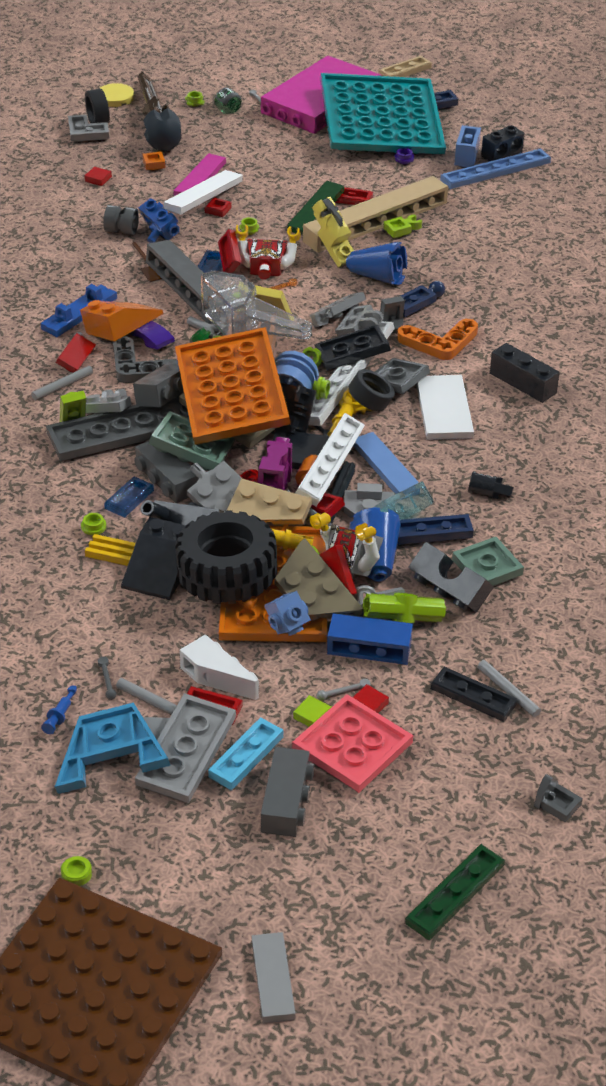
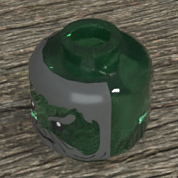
M226 87L216 93L214 103L221 112L230 114L240 110L242 98L233 89Z

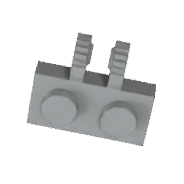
M371 304L352 307L335 332L337 336H342L378 325L384 316L382 312L374 311Z
M111 389L102 392L101 398L99 394L87 396L86 413L121 412L132 405L130 396H127V391L124 389H118L115 393Z

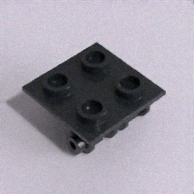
M281 383L290 424L277 427L276 429L287 430V432L294 434L296 432L307 433L317 390L308 389L300 385L293 386Z

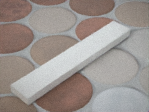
M225 170L165 201L163 209L181 215L242 182L243 175Z
M344 413L295 494L311 498L312 505L317 507L365 425Z

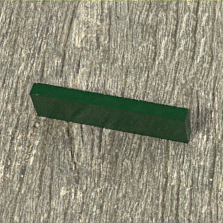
M326 180L287 224V229L291 226L292 233H297L299 228L300 234L303 236V224L316 220L312 209L314 204L321 199L322 201L325 200L327 197H331L335 203L344 192V185Z
M480 844L405 917V924L430 941L504 867L505 859Z

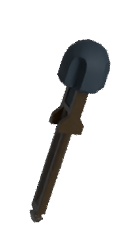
M141 71L138 75V80L146 101V105L141 110L142 114L146 115L143 120L146 127L144 133L146 141L156 150L170 151L178 146L182 138L179 117L174 111L170 110L168 105L165 104L161 107L154 85L150 80L151 78Z

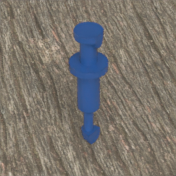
M76 686L68 687V695L61 698L57 706L49 709L47 712L48 720L41 726L46 734H53L56 730L55 725H61L65 721L64 714L71 705L70 699L76 694Z

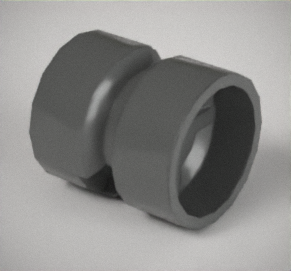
M107 205L103 220L104 230L112 233L121 231L122 234L135 235L139 223L138 209L125 207L122 210L120 206Z

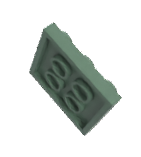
M169 411L151 435L148 444L154 446L160 452H169L185 462L198 463L204 470L210 471L225 460L233 447L235 439L230 437L195 445L190 420Z

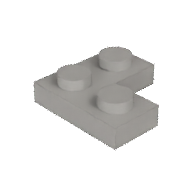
M87 114L68 116L71 141L82 142L85 140L109 139L108 123L88 124Z

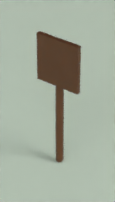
M132 242V245L146 261L145 253L136 242ZM150 266L140 268L149 282L162 279Z

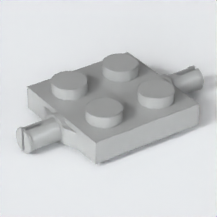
M224 460L208 472L198 463H194L190 467V471L199 480L187 490V495L199 507L220 509L225 512L240 483L241 477Z

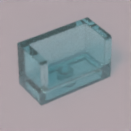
M421 481L385 499L375 507L380 508V512L388 513V509L393 510L398 514L400 520H403L426 509L434 503V500L424 482Z

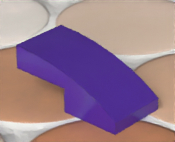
M150 321L131 332L132 336L143 338L146 347L159 349L175 342L174 336L154 321Z

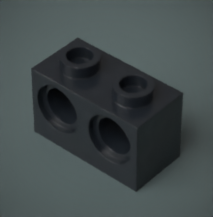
M509 125L483 136L481 157L490 162L523 153L525 133L516 126Z

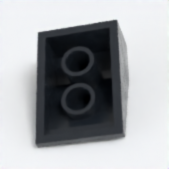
M149 517L139 533L121 583V588L170 600L180 583L175 543L179 533L186 525Z

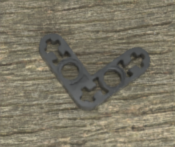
M123 336L113 341L116 378L122 383H134L151 373L145 371H155L170 361H178L176 359L136 362L132 338Z

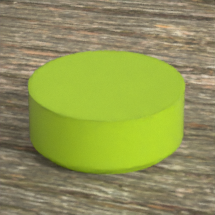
M73 856L66 859L61 866L62 879L78 886L85 885L92 877L90 861L82 856Z

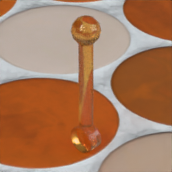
M292 278L289 279V282L270 287V289L278 290L287 286H296L297 280Z

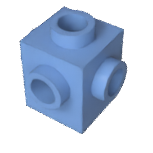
M297 591L284 594L264 605L269 615L268 621L277 634L288 632L289 636L296 634L304 629L302 626L304 623L311 620L308 615V607L301 600Z

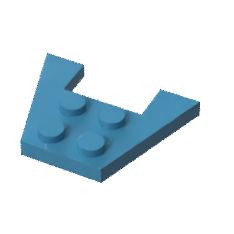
M133 702L79 716L55 784V789L57 793H65L85 788V765L139 752L140 767L143 773L171 766Z

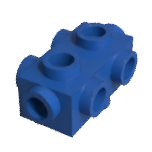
M151 198L138 207L144 221L151 230L147 241L149 243L156 242L159 236H162L165 240H170L180 232V228L177 225L178 220L173 213H168L167 210L163 209L164 206L160 202L157 203Z

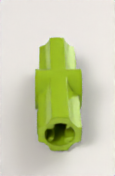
M366 593L362 607L364 616L367 618H384L404 623H414L415 620L442 622L446 613L444 599L418 597L409 593H394V595Z

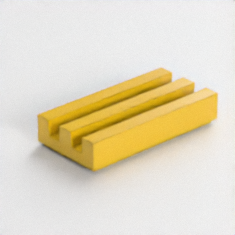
M97 534L93 535V541L90 540L89 547L85 549V557L128 566L136 543Z

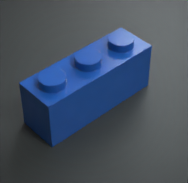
M333 613L327 636V654L408 665L413 624Z

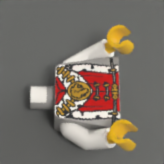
M327 513L312 515L310 523L315 529L321 528L320 534L324 540L326 550L334 545H342L352 579L354 573L367 577L372 567L380 558L379 549L384 538L376 536V529L372 526L368 527L366 523L356 526L355 530L333 524L328 526L331 517Z

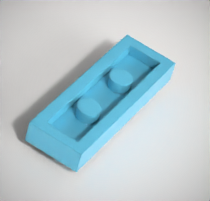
M260 717L208 769V777L232 791L282 740L284 730Z

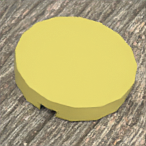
M113 83L100 88L106 95L109 107H120L123 103L128 105L134 100V90L128 85Z

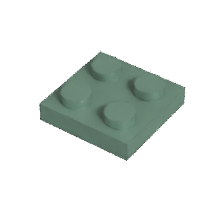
M497 537L454 551L452 554V560L461 571L467 567L485 578L493 586L521 576L524 572V566Z

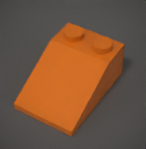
M100 300L91 301L88 303V306L80 310L86 333L111 341L122 338L164 314L161 309L137 303Z

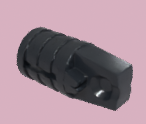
M473 471L468 492L498 499L499 494L512 496L514 487L502 484L503 478L492 477Z

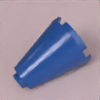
M393 242L352 251L346 258V266L351 273L392 285H400L405 279V275H402L403 269H407L406 248L401 246V242Z
M378 507L364 509L353 516L354 520L350 521L349 525L350 529L355 530L356 526L366 523L368 527L372 526L376 529V536L384 538L379 549L380 558L367 576L374 581L381 582L392 574L401 522L398 514L393 510L388 509L387 513L380 512Z

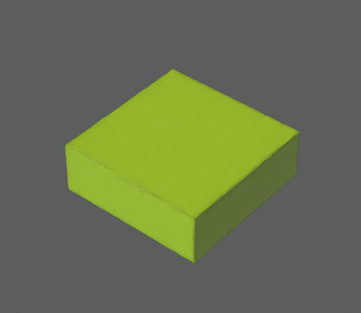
M309 695L293 712V719L310 727L332 707Z

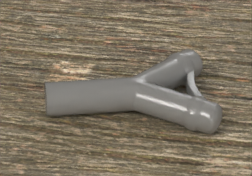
M192 316L187 319L188 325L198 329L204 327L206 331L209 330L211 332L208 336L210 339L229 331V324H208Z

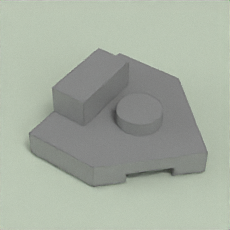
M358 483L357 491L345 490L344 513L351 518L357 512L373 507L380 508V512L388 513V509L394 511V492H382V484Z

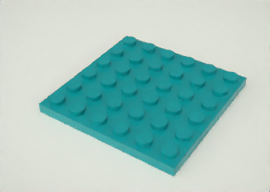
M321 73L320 82L331 149L397 153V150L400 148H409L414 154H445L446 144L431 79Z

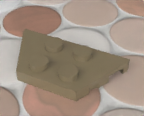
M303 539L275 577L276 587L283 595L297 591L301 600L308 607L310 621L320 618L331 619L333 613H354V616L362 615V606L309 542Z

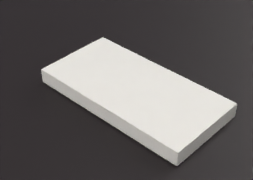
M462 375L425 376L416 383L426 440L474 438V429Z

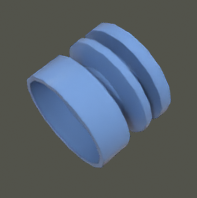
M285 351L278 354L274 359L280 383L293 386L300 385L312 389L314 381H318L319 372L317 365L304 353Z

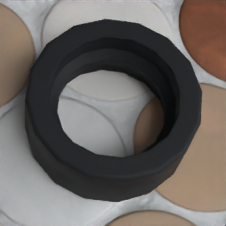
M100 88L86 91L85 107L90 123H109L110 112L104 91Z
M367 369L359 370L348 386L352 397L359 404L372 411L380 412L385 410L395 395L394 388L383 376Z

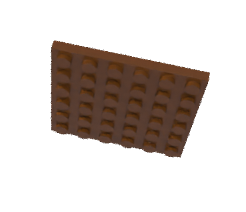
M59 877L0 956V1049L78 1086H139L222 956V947Z

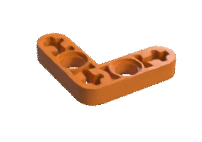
M462 319L443 337L414 326L404 325L398 328L397 341L436 358L450 360L476 337L478 323L473 319Z

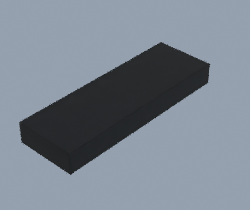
M445 666L431 682L430 687L433 691L502 722H505L516 707L518 700Z

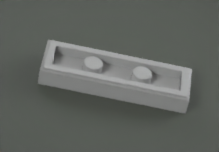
M283 932L252 935V948L263 1023L295 1020V1007Z

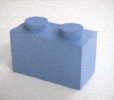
M462 125L456 143L454 165L461 167L475 165L480 146V127Z

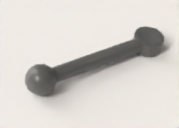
M100 657L98 659V666L102 667L107 688L106 697L109 700H113L116 697V691L112 689L107 668L109 660L107 657Z

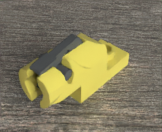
M327 197L323 201L321 199L316 202L312 209L315 218L321 226L317 234L337 267L340 268L346 265L347 256L354 251L347 240L351 235V231L332 198Z

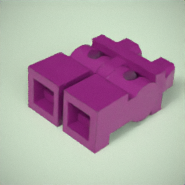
M276 437L275 441L268 440L267 457L263 456L260 462L258 483L285 491L288 487V482H291L292 443H290L289 438Z

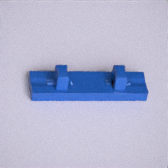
M90 284L86 287L85 295L68 306L63 303L55 307V314L40 323L41 330L59 337L83 321L80 310L88 306L89 302L94 300L113 302L117 299V292L108 289L102 284L99 286Z

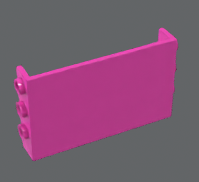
M327 55L261 96V113L315 134L327 126L320 82L321 73L381 76V74Z

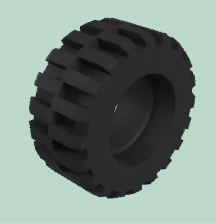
M225 510L224 513L216 511L211 512L208 516H199L195 522L192 520L182 529L175 543L178 578L181 585L194 597L198 596L200 600L205 602L210 600L213 604H221V602L236 604V601H248L252 596L257 597L262 594L264 589L267 590L277 575L275 534L266 522L261 521L255 515L249 516L246 512L239 511V513H233V510Z

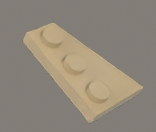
M241 478L227 510H233V513H239V511L246 512L249 516L255 515L261 521L271 522L273 525L304 524L312 505V499Z

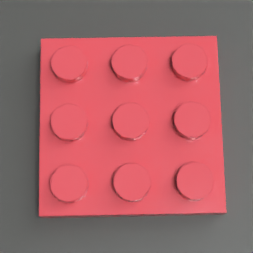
M346 694L292 742V749L310 751L309 761L360 793L413 743V735Z

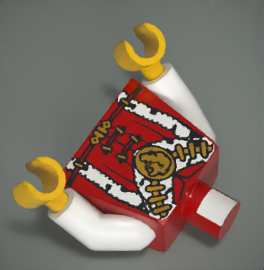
M245 224V231L240 232L237 225L236 237L239 239L238 247L242 264L250 269L251 275H258L263 280L268 279L270 276H280L282 270L288 268L295 261L296 241L301 238L300 229L298 228L297 233L292 235L291 226L288 227L289 243L285 240L248 239L246 241L248 226Z

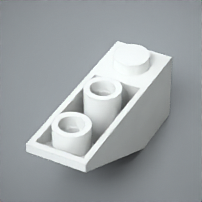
M203 635L180 649V668L198 684L253 700L259 698V680L257 676L245 669L235 657H231L222 649L218 642H214L207 635Z

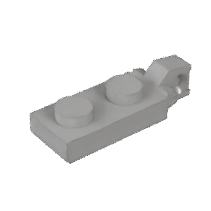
M364 292L349 294L310 314L313 326L326 325L329 318H338L343 315L342 311L346 309L350 311L352 307H358V303L366 300Z

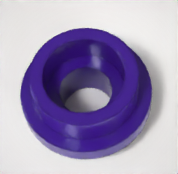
M409 148L398 149L395 154V160L400 164L413 162L414 155L412 150Z

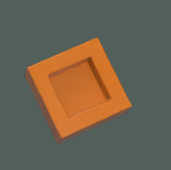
M162 151L142 154L146 170L166 168Z

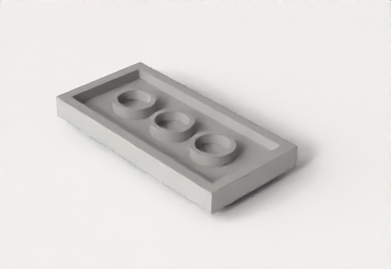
M184 693L157 739L171 766L144 773L140 768L135 777V784L189 803L236 718V710Z

